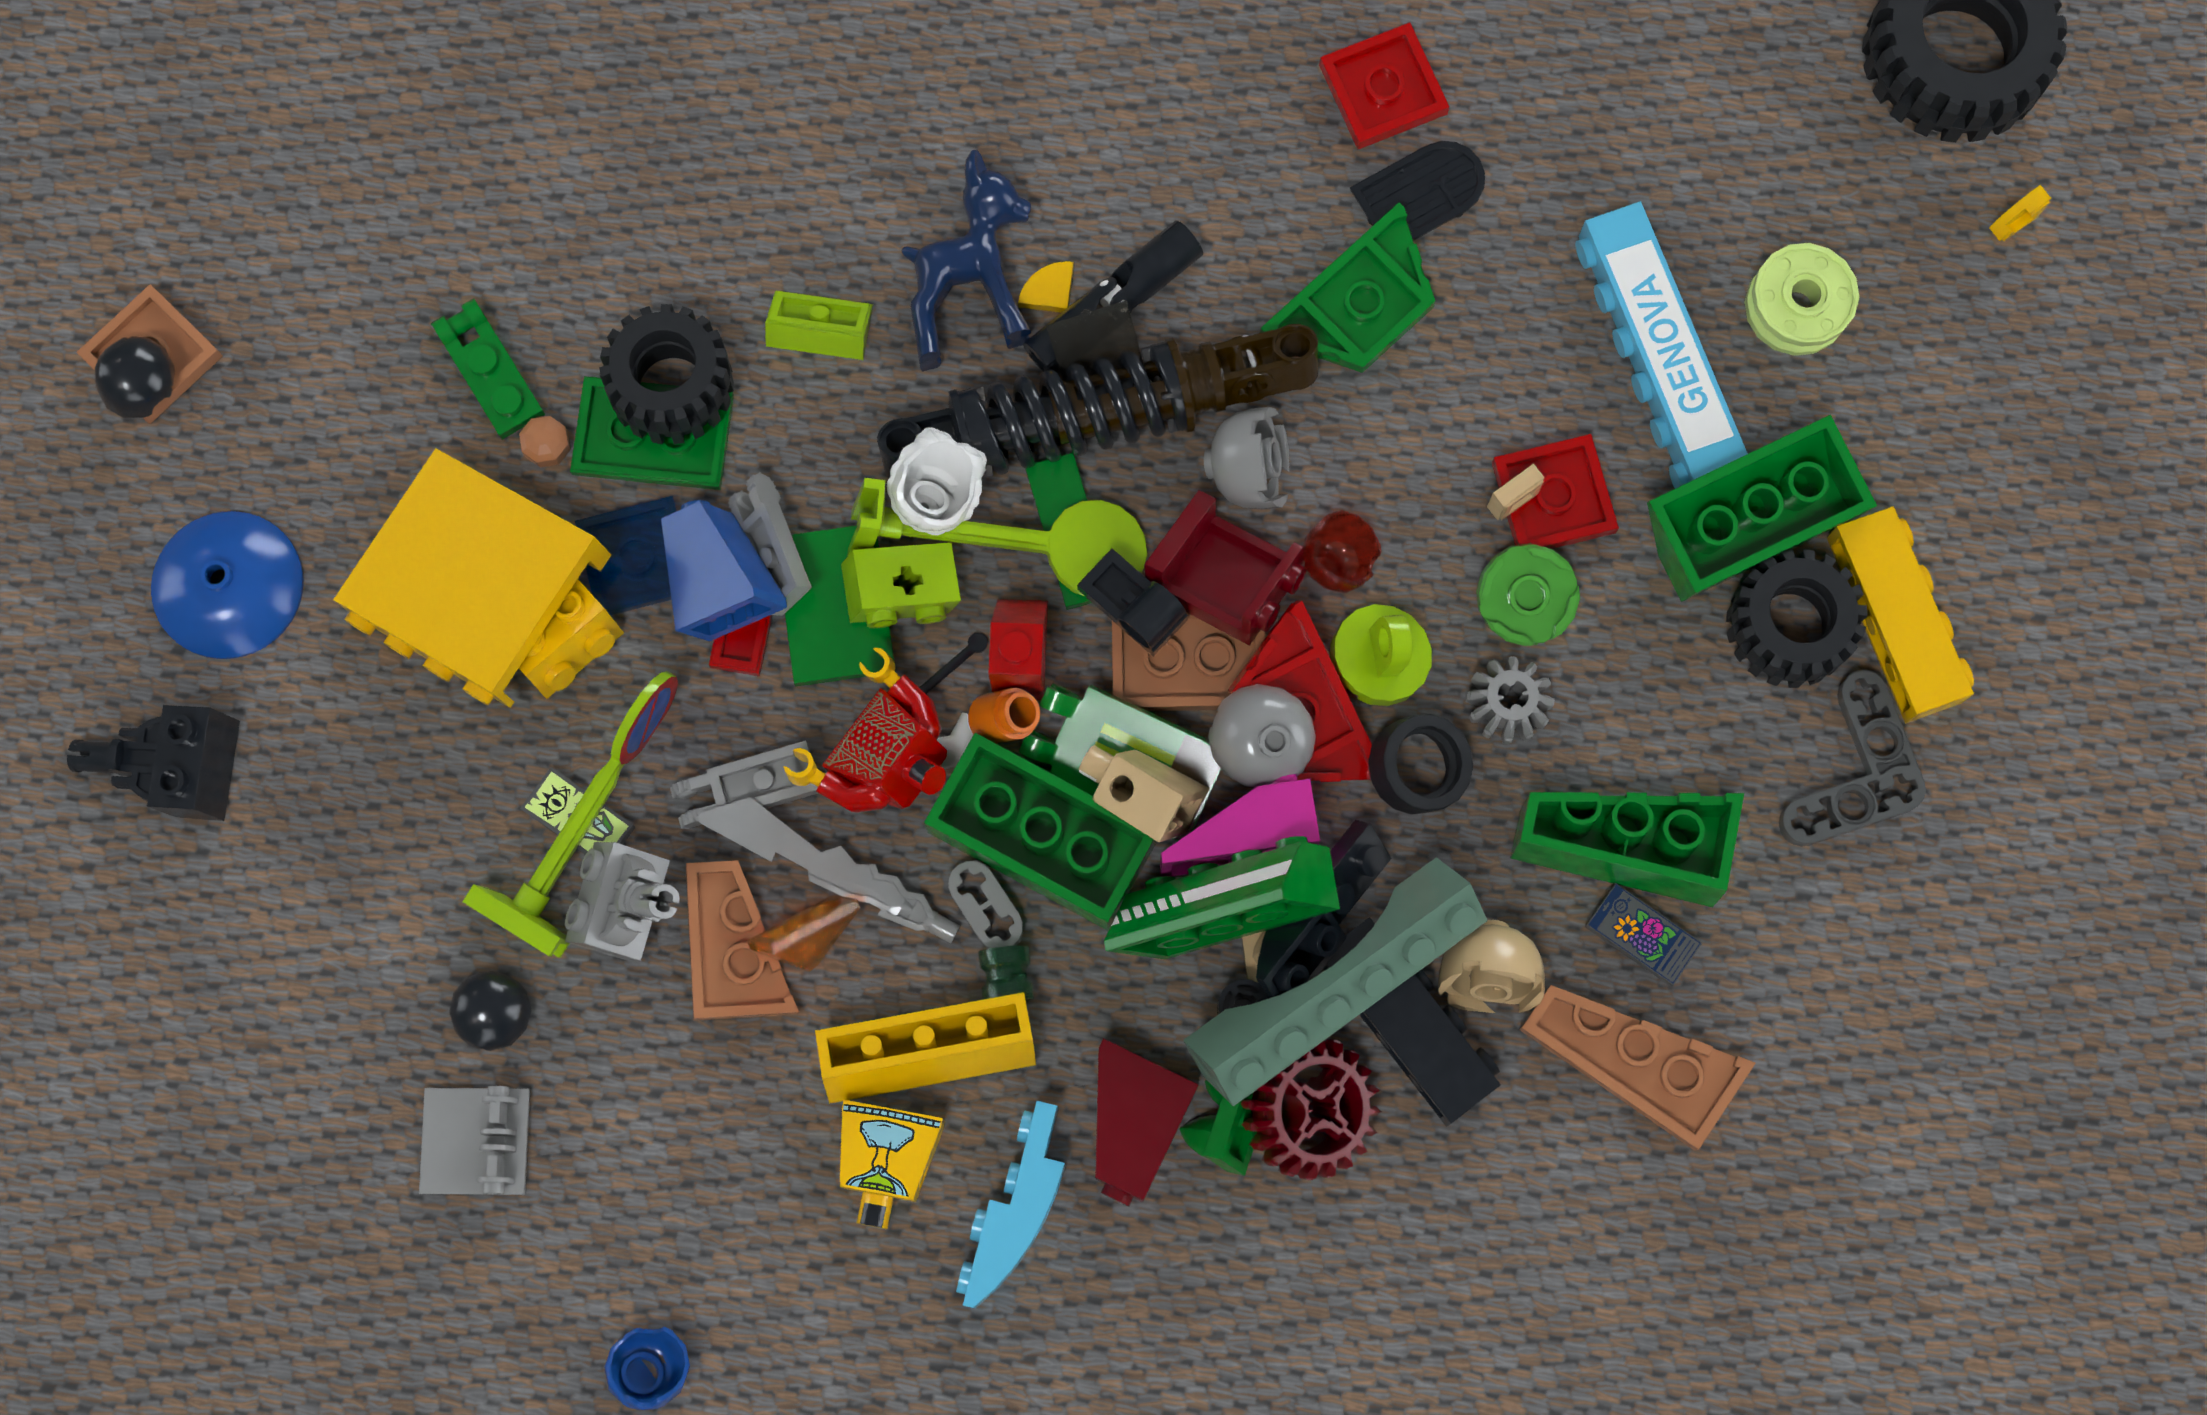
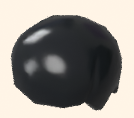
M138 336L123 337L107 347L99 356L95 366L96 388L107 409L123 418H145L152 414L154 407L161 400L171 396L175 367L166 349L151 339Z
M482 971L467 977L453 992L449 1014L455 1032L464 1042L478 1049L492 1051L511 1046L526 1031L531 1015V1005L527 997V991L519 982L498 971Z

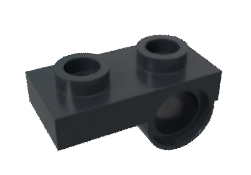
M1113 548L1077 585L1078 591L1153 657L1188 620L1184 606L1171 592L1155 581L1150 582Z

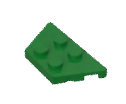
M1400 202L1396 204L1260 329V333L1279 329L1289 324H1302L1311 328L1317 336L1318 358L1363 373L1430 312L1435 305V298L1429 280L1425 277L1421 266L1422 259L1417 244L1413 242L1406 221L1407 214L1404 206Z

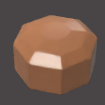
M551 416L530 419L519 433L523 455L540 468L559 465L571 450L568 430Z

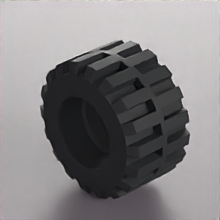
M661 304V311L652 313L650 306L639 309L642 316L634 320L629 314L622 319L621 323L624 329L621 332L612 329L607 336L611 347H602L600 358L603 366L599 367L600 377L611 406L624 427L630 425L632 433L641 439L647 433H649L652 443L663 444L665 437H671L674 445L685 443L684 435L690 433L697 439L705 435L703 426L708 423L714 428L721 421L718 410L728 411L731 404L729 392H734V380L731 373L733 371L722 337L718 330L713 331L711 322L701 315L696 320L693 310L682 306L679 313L674 312L672 304ZM679 358L695 365L690 378L676 389L657 392L640 385L645 372L661 360Z
M1804 549L1798 557H1795L1793 550L1783 551L1776 559L1770 557L1762 561L1735 591L1731 599L1733 605L1727 611L1726 622H1732V627L1727 631L1729 643L1737 641L1739 648L1734 652V655L1738 661L1741 662L1747 658L1753 664L1747 671L1755 677L1761 672L1768 674L1769 677L1766 683L1775 686L1784 680L1788 681V688H1799L1806 681L1809 682V685L1820 682L1825 676H1830L1852 656L1858 648L1856 644L1863 638L1866 627L1860 624L1867 617V605H1858L1857 602L1864 593L1860 584L1851 587L1848 583L1853 574L1846 567L1841 572L1834 569L1832 566L1836 559L1825 555L1821 561L1815 560V551ZM1783 594H1793L1808 600L1817 609L1821 617V638L1813 643H1798L1784 637L1773 624L1770 614L1771 600L1775 596Z

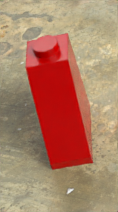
M997 599L990 625L988 674L992 692L1019 688L1031 694L1036 700H1042L1045 694L1048 601Z

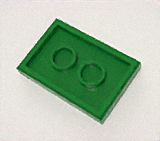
M584 376L570 473L575 476L721 490L734 394L729 392L731 404L728 411L718 410L721 421L714 428L708 423L703 426L705 435L695 439L693 434L690 433L684 435L685 443L675 445L671 437H665L663 444L652 443L649 433L641 439L632 433L630 425L624 427L611 406L601 378ZM641 382L640 384L646 389L657 392L670 391L680 387Z
M858 525L792 535L812 586L785 613L795 687L866 677L860 669V662L871 672H879L884 666V659L873 648L884 650L895 663L890 626L869 628L867 627V622L850 623L841 564L847 558L848 547ZM878 537L873 548H879Z

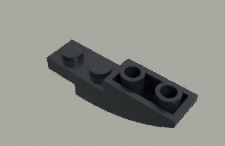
M1355 820L1330 851L1340 909L1266 930L1258 957L1256 979L1269 998L1281 995L1316 977L1347 939L1339 924L1392 859L1370 823Z

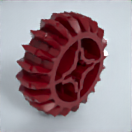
M1324 1040L1255 1090L1252 1099H1245L1241 1102L1244 1109L1252 1110V1117L1248 1118L1241 1125L1245 1130L1257 1131L1249 1145L1254 1150L1264 1151L1262 1161L1265 1164L1273 1167L1278 1166V1171L1283 1175L1290 1177L1298 1175L1300 1179L1313 1180L1317 1178V1175L1324 1178L1335 1176L1336 1167L1341 1169L1353 1167L1351 1153L1362 1155L1368 1152L1361 1139L1363 1135L1373 1136L1377 1134L1376 1130L1368 1125L1369 1117L1376 1116L1382 1111L1377 1106L1370 1105L1369 1098L1373 1097L1380 1090L1375 1085L1365 1084L1372 1070L1365 1065H1357L1360 1054H1357L1354 1050H1343V1044L1338 1040ZM1318 1065L1323 1068L1317 1077H1311L1306 1083H1298L1293 1080L1300 1071L1309 1066ZM1306 1098H1312L1313 1102L1310 1103ZM1313 1105V1110H1309L1308 1106ZM1312 1112L1315 1117H1310L1309 1113ZM1317 1131L1328 1134V1137L1323 1142L1313 1148L1302 1150L1298 1147L1304 1138L1310 1139Z

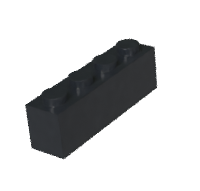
M1370 917L1346 935L1347 939L1323 968L1324 970L1332 967L1354 949L1374 927L1375 923ZM1421 969L1362 1012L1360 1017L1447 1127L1501 1085L1495 1078V1075L1500 1071L1493 1059L1483 1048L1479 1047L1474 1051L1462 1034L1467 1028L1456 1012L1448 1005L1441 1009L1429 992L1434 989V986Z

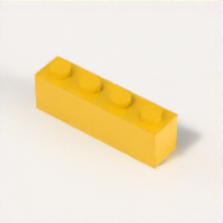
M1894 506L1837 526L1827 537V541L1840 571L1846 567L1853 574L1848 580L1850 586L1854 587L1860 584L1864 593L1857 601L1858 605H1867V617L1862 623L1866 627V633L1905 724L1962 704L1974 695L1972 690L1974 678L1971 668L1964 658H1959L1951 641L1954 637L1952 624L1946 613L1943 611L1939 612L1931 594L1934 590L1931 575L1924 565L1918 564L1912 550L1914 544L1913 534L1906 520L1903 518L1899 519Z
M1024 992L815 1030L821 1075L829 1104L1036 1065Z

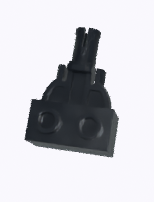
M163 705L160 717L150 719L138 728H121L119 730L118 736L130 741L113 739L110 743L74 739L70 743L68 750L80 752V755L85 756L67 755V765L72 772H104L121 775L111 776L112 786H115L117 789L132 790L137 796L147 801V807L180 818L225 821L240 721L210 707Z

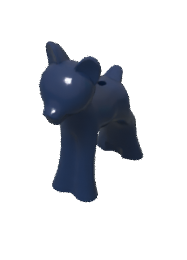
M972 150L965 161L966 183L963 190V204L970 226L966 236L935 242L921 249L909 246L902 248V254L914 263L917 275L918 292L911 301L910 307L922 372L938 368L942 363L935 324V313L953 285L968 284L974 281L982 283L996 312L1008 349L1022 346L1029 339L1028 335L1031 334V330L1022 317L1007 286L1001 267V254L996 243V231L1001 226L1010 223H1026L1028 221L1031 203L1018 195L1009 179L999 172L987 170L978 150Z

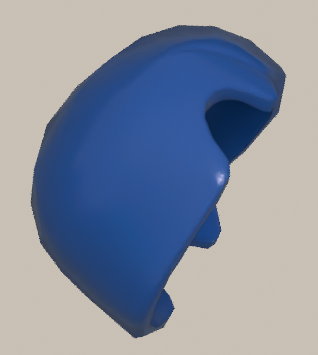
M667 1327L659 1329L635 1328L610 1349L605 1364V1375L609 1391L623 1405L631 1409L654 1410L664 1407L681 1393L687 1378L690 1363L686 1345ZM658 1354L663 1355L665 1363L659 1359ZM642 1360H647L655 1366L656 1378Z

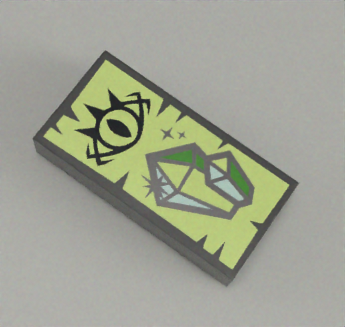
M551 767L520 809L553 833L559 835L584 795L585 790ZM603 805L577 847V850L586 855L593 848L594 842H616L623 845L636 827L612 809Z

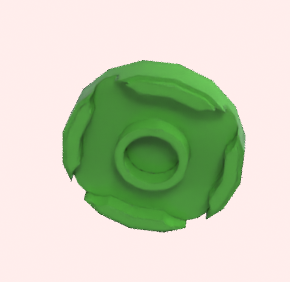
M1531 543L1510 546L1493 556L1482 570L1476 589L1478 611L1487 627L1505 641L1523 646L1538 645V643H1544L1561 635L1575 618L1580 601L1579 586L1569 562L1554 550Z

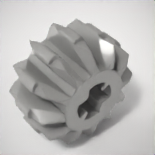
M1515 656L1509 657L1505 671L1495 659L1489 661L1486 666L1488 675L1476 672L1471 682L1478 690L1469 691L1465 697L1467 703L1481 706L1471 712L1469 716L1471 723H1478L1487 718L1489 723L1484 728L1482 735L1490 738L1497 727L1501 728L1502 743L1507 745L1513 740L1515 728L1521 739L1524 741L1531 740L1534 735L1532 726L1543 729L1547 725L1549 719L1542 711L1552 709L1555 702L1554 698L1541 694L1551 685L1549 678H1541L1534 681L1532 677L1537 670V665L1533 662L1527 665L1524 672L1518 671L1519 662ZM1510 691H1514L1520 697L1516 702L1517 704H1514L1509 710L1501 702L1504 696L1509 694Z

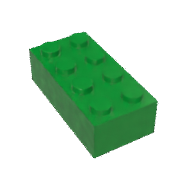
M974 733L924 821L929 834L1109 931L1126 894H1129L1157 843L1156 840L1095 803L1092 795L977 733Z

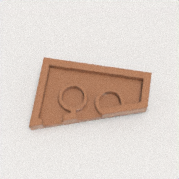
M739 861L686 863L693 1021L798 1014V1008L789 991L776 953L770 944Z

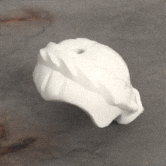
M932 427L925 428L916 436L914 442L903 448L899 459L892 465L890 470V478L887 481V494L891 499L893 511L899 516L903 524L911 526L916 531L931 535H941L953 530L961 522L969 520L973 514V509L979 504V496L982 493L981 477L986 471L985 466L987 462L985 453L971 447L967 443H957L946 432Z

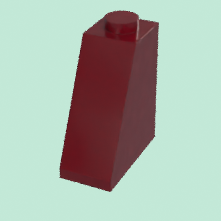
M1104 1038L1099 1046L1095 1179L1104 1183L1101 1194L1129 1207L1133 1198L1142 1203L1144 1202L1199 1085Z

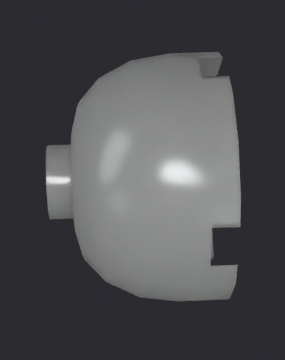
M1254 408L1233 414L1219 426L1213 436L1211 449H1206L1204 452L1206 476L1208 479L1215 480L1218 490L1230 503L1248 509L1282 508L1287 501L1288 494L1279 495L1278 477L1281 474L1282 467L1289 471V445L1284 424H1273L1271 417L1279 414L1275 408Z
M1262 684L1239 688L1222 700L1216 710L1218 713L1214 717L1213 726L1210 727L1208 736L1212 757L1225 775L1244 786L1256 788L1257 786L1269 785L1282 776L1297 774L1298 776L1304 771L1313 756L1316 734L1312 717L1298 698L1282 688Z

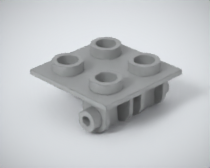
M488 1086V1088H425L419 1194L525 1195L530 1089H509L507 1086Z

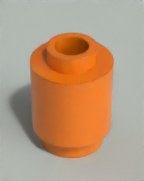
M1009 688L982 694L972 702L968 713V722L972 733H977L996 744L1019 740L1029 736L1040 720L1038 702L1031 694L1019 688Z

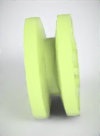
M1812 243L1790 244L1772 253L1749 283L1745 298L1747 321L1756 336L1775 351L1794 356L1815 354L1832 345L1855 317L1860 298L1857 279L1847 262L1831 249ZM1798 292L1807 296L1811 302V307L1799 306L1792 298V293Z

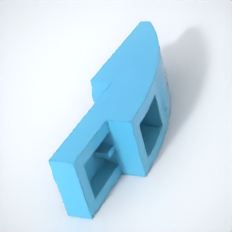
M1036 1101L1034 1112L1026 1110L1023 1112L1017 1141L1026 1144L1021 1164L1014 1162L1010 1164L1003 1192L1013 1195L1010 1205L989 1200L987 1211L977 1209L970 1240L979 1242L974 1262H963L956 1290L957 1293L965 1294L963 1306L976 1308L999 1288L1028 1252L1046 1221L1066 1166L1064 1162L1046 1158L1058 1112L1057 1105Z

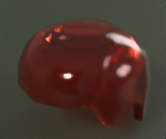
M1345 510L1336 511L1326 515L1315 524L1305 537L1303 545L1304 567L1307 568L1309 576L1324 589L1345 594L1362 587L1365 582L1373 577L1372 568L1375 561L1381 555V545L1373 528L1359 515Z

